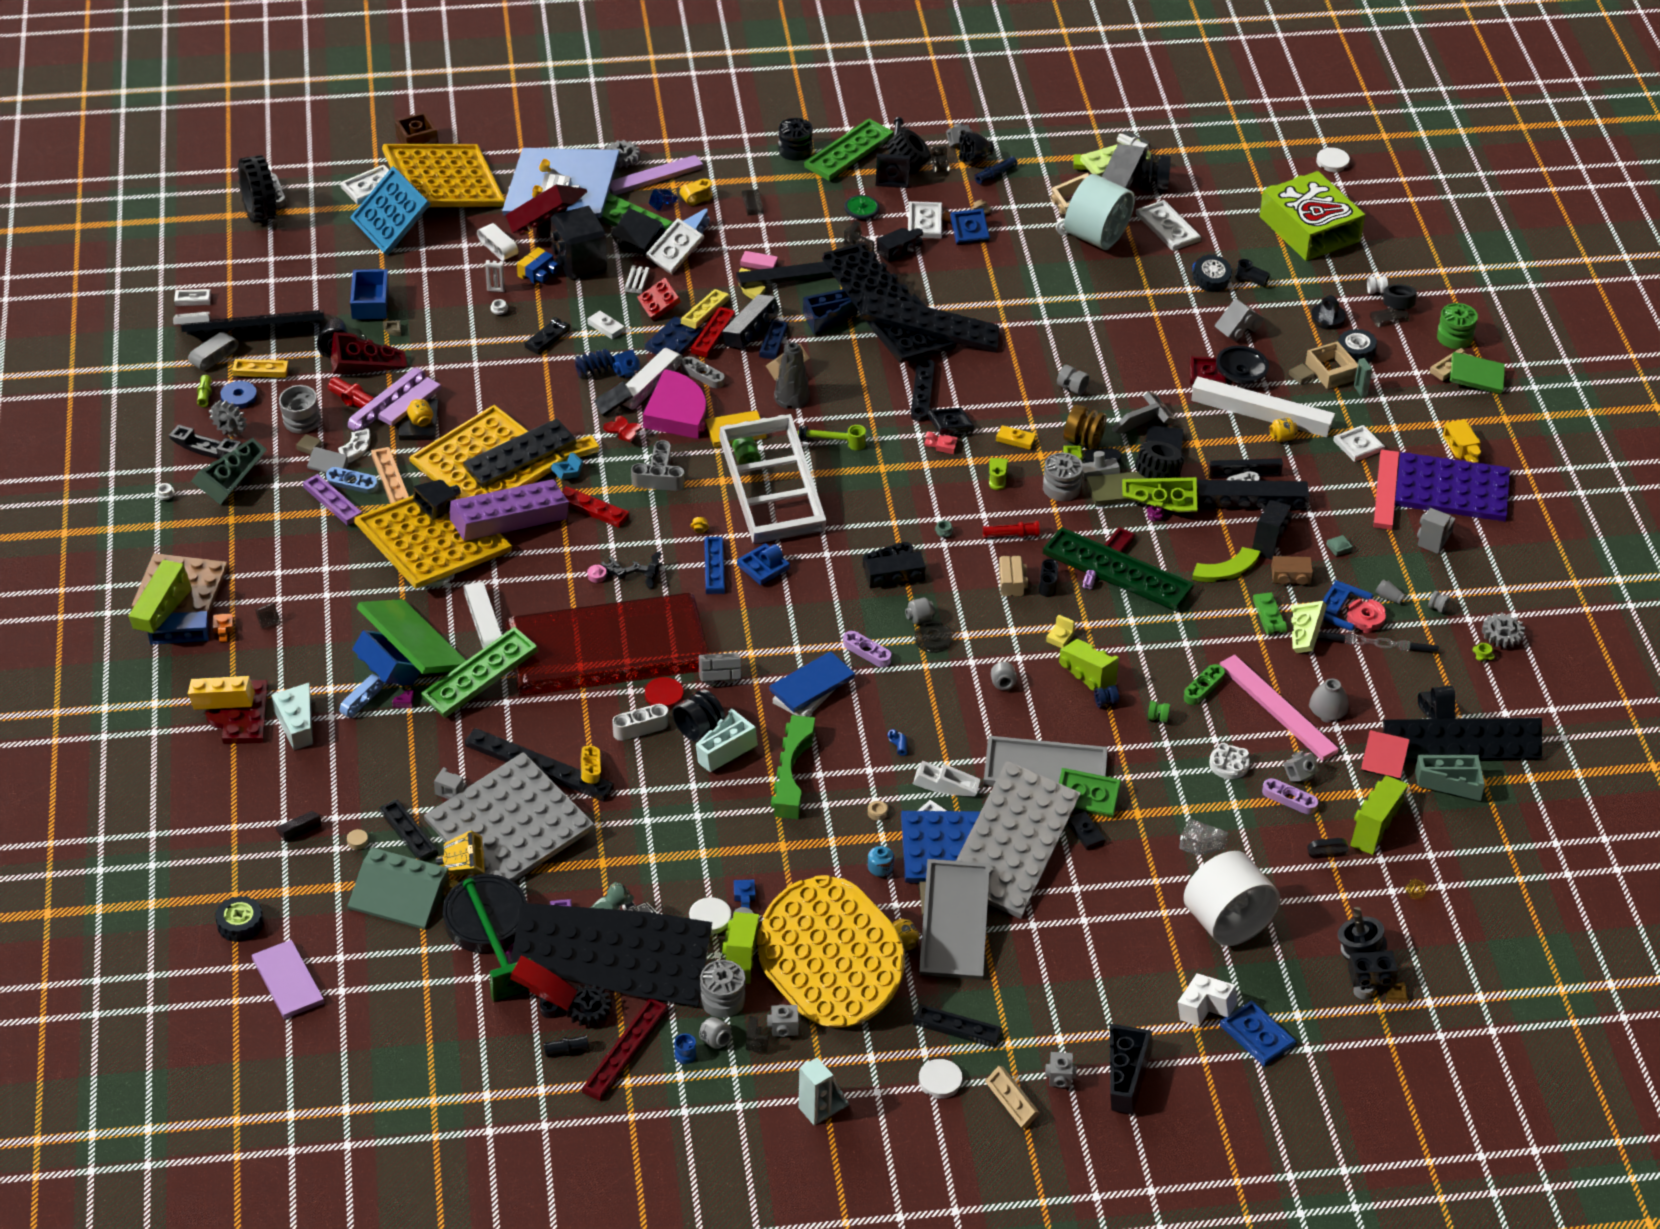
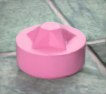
M593 565L587 571L588 579L594 583L602 582L607 577L606 568L601 565Z

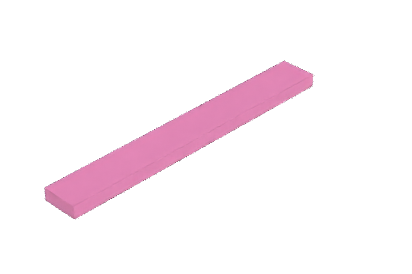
M1236 655L1220 662V666L1224 668L1228 676L1318 758L1324 761L1338 753V747Z

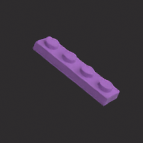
M317 474L303 482V488L347 526L355 522V517L362 515V512L320 475Z

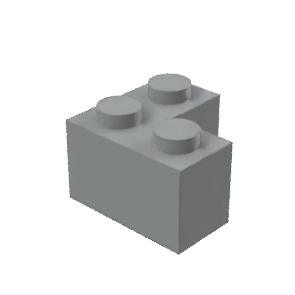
M1235 298L1215 324V327L1236 342L1243 335L1246 328L1255 332L1262 325L1265 318Z
M1430 508L1426 514L1422 515L1419 522L1422 526L1417 533V538H1419L1418 546L1439 553L1453 532L1455 518Z

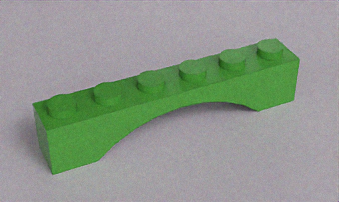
M792 715L790 723H786L785 734L788 736L783 738L782 748L785 751L780 754V764H782V767L778 766L777 769L779 781H775L774 784L776 796H772L771 808H774V817L799 819L801 790L796 785L791 771L798 757L813 744L815 718Z

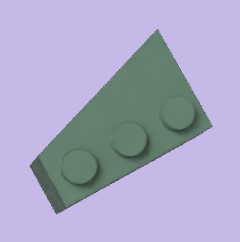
M1418 755L1415 775L1419 787L1481 801L1485 784L1478 755Z

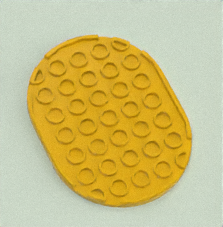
M820 875L804 881L800 880L790 885L771 902L763 915L764 919L758 930L759 961L770 981L792 1005H797L800 1014L816 1024L832 1028L854 1026L872 1018L890 1002L900 985L904 973V946L896 927L862 890L843 878Z

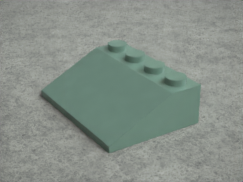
M371 847L362 863L347 907L354 911L425 930L450 884L448 868Z

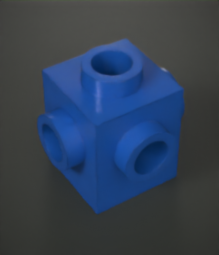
M633 349L612 356L614 361L613 368L615 373H618V376L624 375L625 378L635 375V371L640 369V361L635 356Z

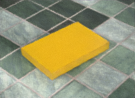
M756 410L705 419L706 428L713 447L722 446L719 439L720 427L745 421L760 420V416ZM766 434L752 437L754 440L765 439ZM729 440V445L732 444L734 440Z

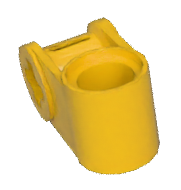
M700 179L699 181L684 185L679 193L689 206H694L712 199V182L709 179Z

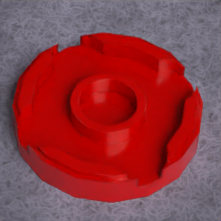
M669 677L653 679L645 687V700L650 703V706L663 704L668 710L672 709L673 706L682 702L683 687L677 680Z

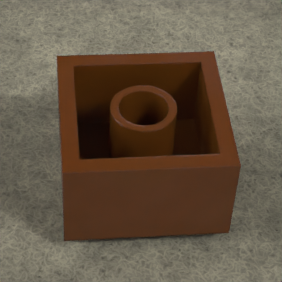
M426 112L395 120L396 137L401 144H438L437 128Z

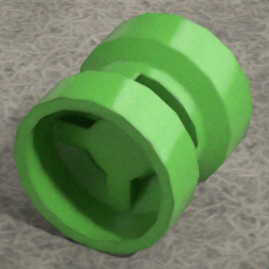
M1150 701L1147 720L1154 721L1157 719L1167 723L1170 704H1158L1156 701Z

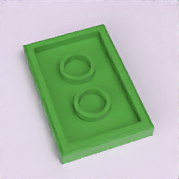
M1453 352L1450 382L1502 394L1505 364Z
M1062 768L1059 784L1081 793L1073 810L1086 811V813L1109 818L1114 817L1121 779Z

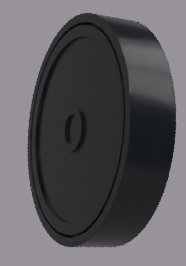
M482 874L469 877L473 878L476 882V890L502 948L509 947L515 940L521 904L527 903L525 894L516 883L503 876ZM463 880L452 888L444 901L443 918L446 932L455 944L465 950L476 953L495 952L469 892L463 886L465 881Z

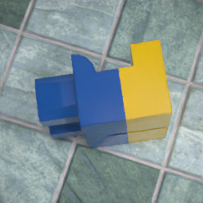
M539 247L517 262L518 277L522 279L528 277L533 284L537 281L546 282L549 278V272L552 274L559 272V264L554 262L553 255Z

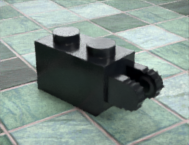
M900 228L877 238L876 252L887 262L914 252L916 247L923 243L920 237L923 236V230L915 228L909 231L907 228Z

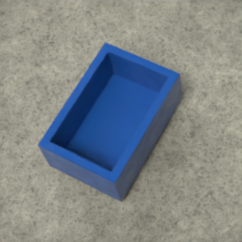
M388 269L353 270L350 298L352 319H387L389 297Z
M363 630L352 649L358 655L357 657L369 666L368 668L376 673L385 684L394 683L400 686H413L420 674V671L381 632Z

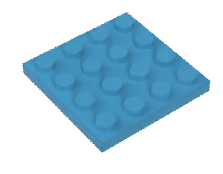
M393 166L350 218L388 256L431 203Z

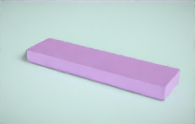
M427 377L378 414L379 419L393 426L408 415L407 408L411 401L415 399H429L441 390V384Z

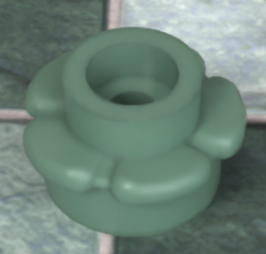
M942 520L937 523L935 531L940 537H947L952 534L953 527L949 521Z

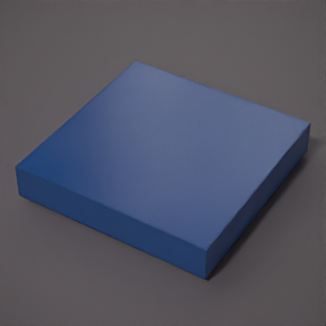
M984 208L950 213L956 245L990 240Z

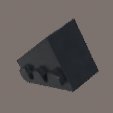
M1269 500L1257 522L1252 549L1260 551V557L1273 559L1284 531L1287 530L1288 523L1290 524L1293 515L1290 512L1291 505Z

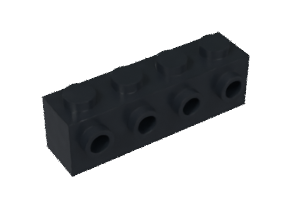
M758 294L722 331L725 345L739 349L744 348L779 312L776 296Z

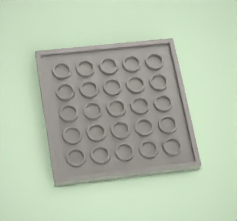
M524 752L424 815L425 821L445 842L468 831L481 835L483 838L485 873L483 874L503 876L513 882L595 829L594 823Z

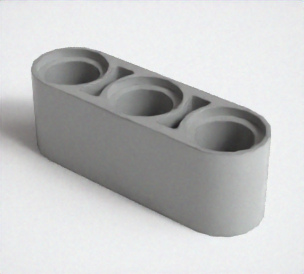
M220 332L192 350L188 356V361L200 370L205 371L234 353L238 348V340L225 332Z

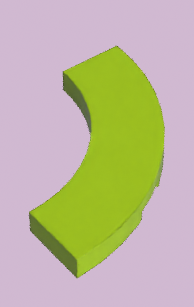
M1242 547L1234 558L1218 564L1197 563L1192 580L1216 582V580H1230L1239 577L1241 573L1250 570L1256 564L1260 551Z

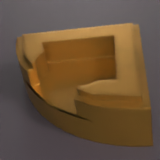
M1405 982L1395 984L1387 992L1386 1004H1407L1408 997Z

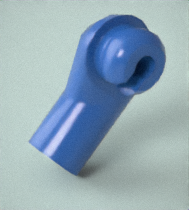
M891 729L887 734L890 742L897 746L898 755L905 756L907 754L906 736L895 729Z

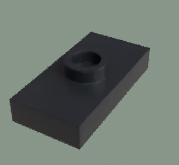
M1086 811L1069 818L1067 823L1086 850L1105 844V838Z

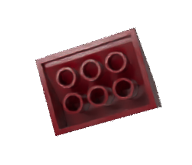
M558 184L552 186L506 214L511 232L520 235L528 234L532 228H537L542 225V222L551 220L554 214L566 211L569 206L573 205L587 193V189Z

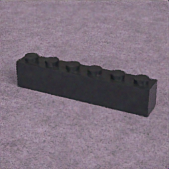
M1197 480V508L1265 509L1269 500L1291 505L1290 510L1308 509L1310 495L1307 481Z

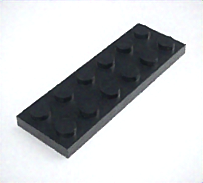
M556 418L464 461L463 466L482 488H485L555 453H559L577 444L576 438Z

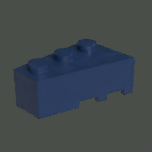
M844 289L803 297V315L814 335L856 315L858 309Z

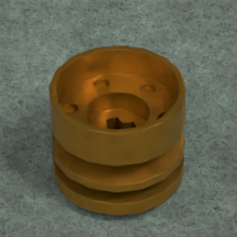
M1078 404L1074 405L1065 424L1064 440L1075 444L1081 440L1082 446L1096 449L1105 431L1107 415L1102 412L1098 414L1096 410H1093L1089 415L1087 407Z

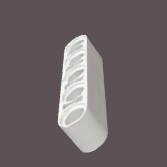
M664 348L626 384L633 398L622 405L635 409L655 390L664 369L675 371L680 366L682 355L668 348Z
M482 581L464 585V593L484 649L501 637L502 634Z

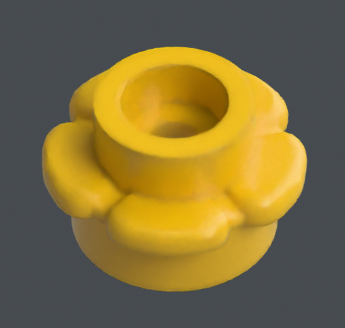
M703 517L694 518L693 523L690 525L696 533H704L709 528L707 519Z

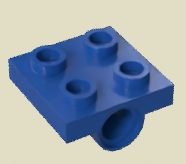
M765 543L737 559V566L759 585L790 569V563L783 558L782 550L776 544L769 546Z

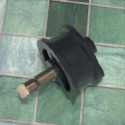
M1354 907V918L1346 921L1338 930V939L1341 943L1340 948L1343 957L1349 960L1350 953L1386 951L1387 940L1384 937L1385 929L1383 924L1378 919L1362 917L1361 908Z

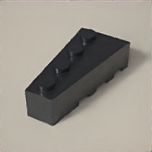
M1109 1023L1111 1110L1133 1114L1153 1048L1152 1030Z

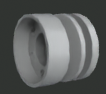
M296 385L287 388L281 393L279 405L283 423L287 430L292 433L301 434L308 433L319 426L321 413L314 389L305 385Z
M1061 452L1049 456L1045 461L1044 493L1056 501H1070L1076 498L1081 491L1082 461L1070 453Z
M716 960L707 964L700 975L701 1006L708 1014L714 1017L726 1018L738 1014L745 1004V973L740 965L729 960Z

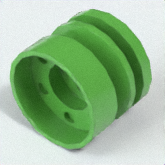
M1452 303L1444 306L1441 310L1437 331L1439 342L1451 349H1463L1470 346L1474 339L1478 314L1475 309L1462 303Z

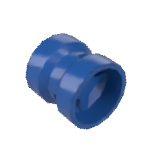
M690 1034L678 1035L674 1041L675 1059L681 1064H689L696 1058V1040Z

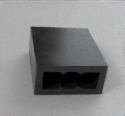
M628 208L626 213L622 215L620 222L613 228L611 236L616 244L646 257L645 254L666 230L662 222Z

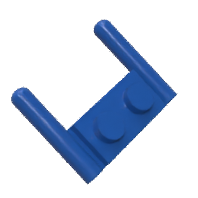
M1335 580L1322 600L1327 605L1323 621L1353 631L1355 625L1337 618V615L1350 593L1367 600L1373 599L1374 595Z

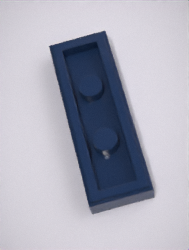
M771 320L759 352L760 358L774 360L778 357L788 329V322Z

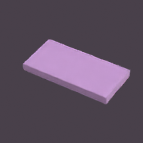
M292 940L252 954V960L283 1019L324 1004V999Z

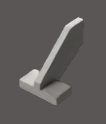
M1147 392L1143 397L1149 403V406L1127 413L1112 427V430L1123 434L1157 417H1160L1164 423L1172 424L1176 418L1156 393Z

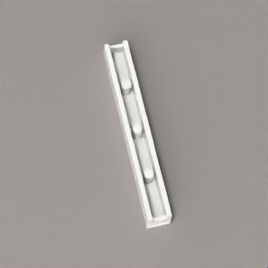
M1198 376L1192 386L1191 401L1271 423L1276 419L1290 418L1293 423L1297 424L1298 430L1323 437L1328 436L1335 413Z

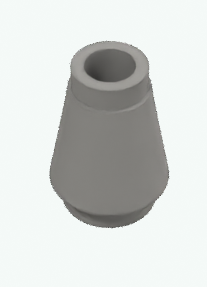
M1383 579L1375 591L1379 594V597L1398 604L1405 597V594L1389 580L1385 581Z

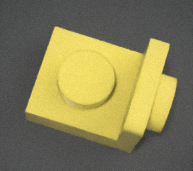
M1058 615L1056 617V625L1047 635L1046 642L1060 648L1065 647L1074 635L1075 622Z

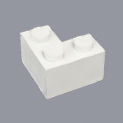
M1196 974L1178 1001L1180 1020L1200 1026L1208 1012L1229 1017L1238 1003L1236 985Z

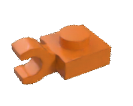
M233 613L213 615V632L218 633L219 642H227V632H233Z

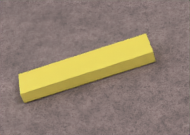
M714 289L681 318V324L697 329L717 311L719 306L722 307L729 300L730 294Z

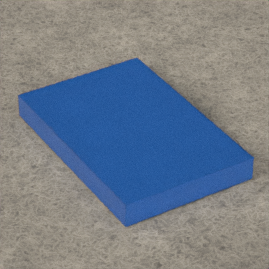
M1252 1000L1230 1014L1229 1017H1225L1220 1021V1026L1264 1067L1296 1045V1040Z

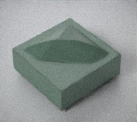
M1344 535L1329 539L1326 543L1335 556L1352 552L1353 546Z

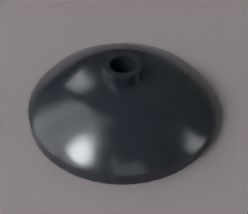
M1230 346L1219 352L1216 358V367L1228 380L1249 384L1260 381L1267 375L1269 362L1260 351L1254 348Z

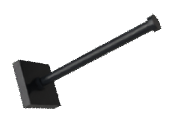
M901 117L894 119V136L901 130L904 121ZM877 154L875 186L909 188L910 156Z

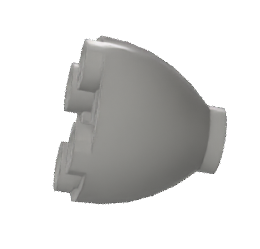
M1328 679L1314 690L1310 698L1309 708L1323 722L1329 723L1332 720L1342 718L1348 713V695L1337 679Z

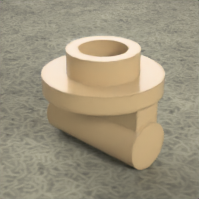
M982 199L974 202V206L971 208L972 210L984 208L985 215L991 213V208L988 206L987 201Z

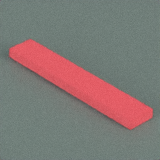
M1380 451L1374 528L1392 530L1399 452Z

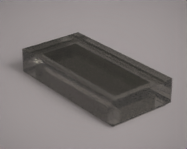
M758 189L742 191V199L747 216L764 214Z
M1388 308L1371 312L1370 318L1377 327L1409 321V314L1405 309Z

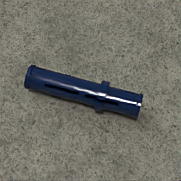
M1011 156L992 167H986L984 171L975 174L974 179L976 183L981 184L986 180H992L998 174L1017 166V159Z

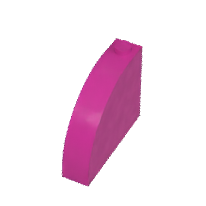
M664 369L643 413V428L699 439L701 432H704L706 427V400L703 391L687 376Z

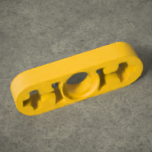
M584 746L581 752V779L586 783L594 784L599 782L600 750L595 746Z

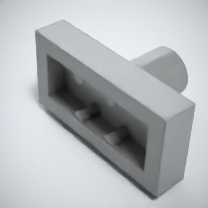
M1103 451L1094 452V462L1083 463L1082 475L1084 479H1087L1089 476L1120 473V467L1116 458L1105 460V453Z

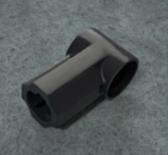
M1240 259L1237 264L1235 278L1241 282L1249 280L1265 287L1271 274L1254 267L1253 263L1248 259Z

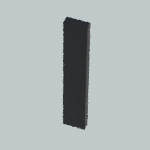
M825 262L736 272V279L741 288L834 276Z

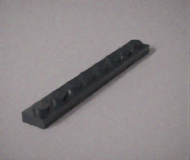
M474 728L465 739L466 747L506 763L524 752L553 782L604 802L614 789V783L602 778L594 784L586 783L581 779V770L477 728Z

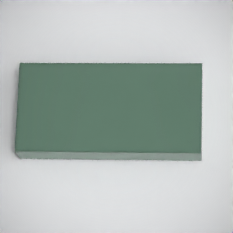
M1365 358L1358 361L1354 387L1361 397L1368 396L1372 368Z

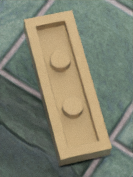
M998 1066L985 1080L1021 1128L1026 1129L1039 1115L1040 1112L1004 1067Z

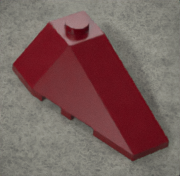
M334 332L331 351L333 374L352 375L407 368L406 355L403 350L388 345L381 346L373 343V340H364L352 333Z

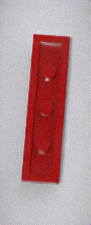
M719 306L692 345L691 353L707 358L722 337V331L735 318V311Z
M567 486L562 490V493L569 501L568 507L618 528L629 518V511Z

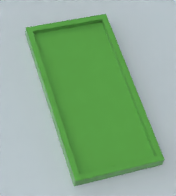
M404 599L358 603L357 609L422 674L451 672L466 661Z

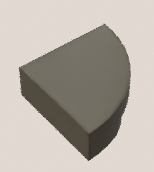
M400 320L383 322V328L388 334L401 336Z

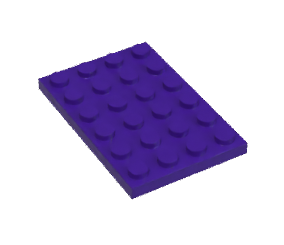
M1400 452L1394 506L1421 510L1432 508L1443 513L1505 522L1510 467Z

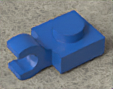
M734 880V901H741V907L750 909V901L755 900L754 880Z

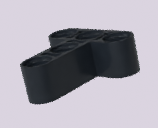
M1452 685L1432 687L1431 691L1419 692V708L1429 719L1455 718L1454 687Z

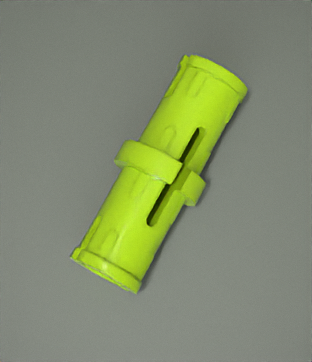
M209 375L201 376L200 386L197 388V405L200 407L208 405L209 396L212 392V378Z

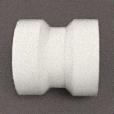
M1368 277V293L1374 294L1377 291L1384 294V289L1388 286L1387 277Z

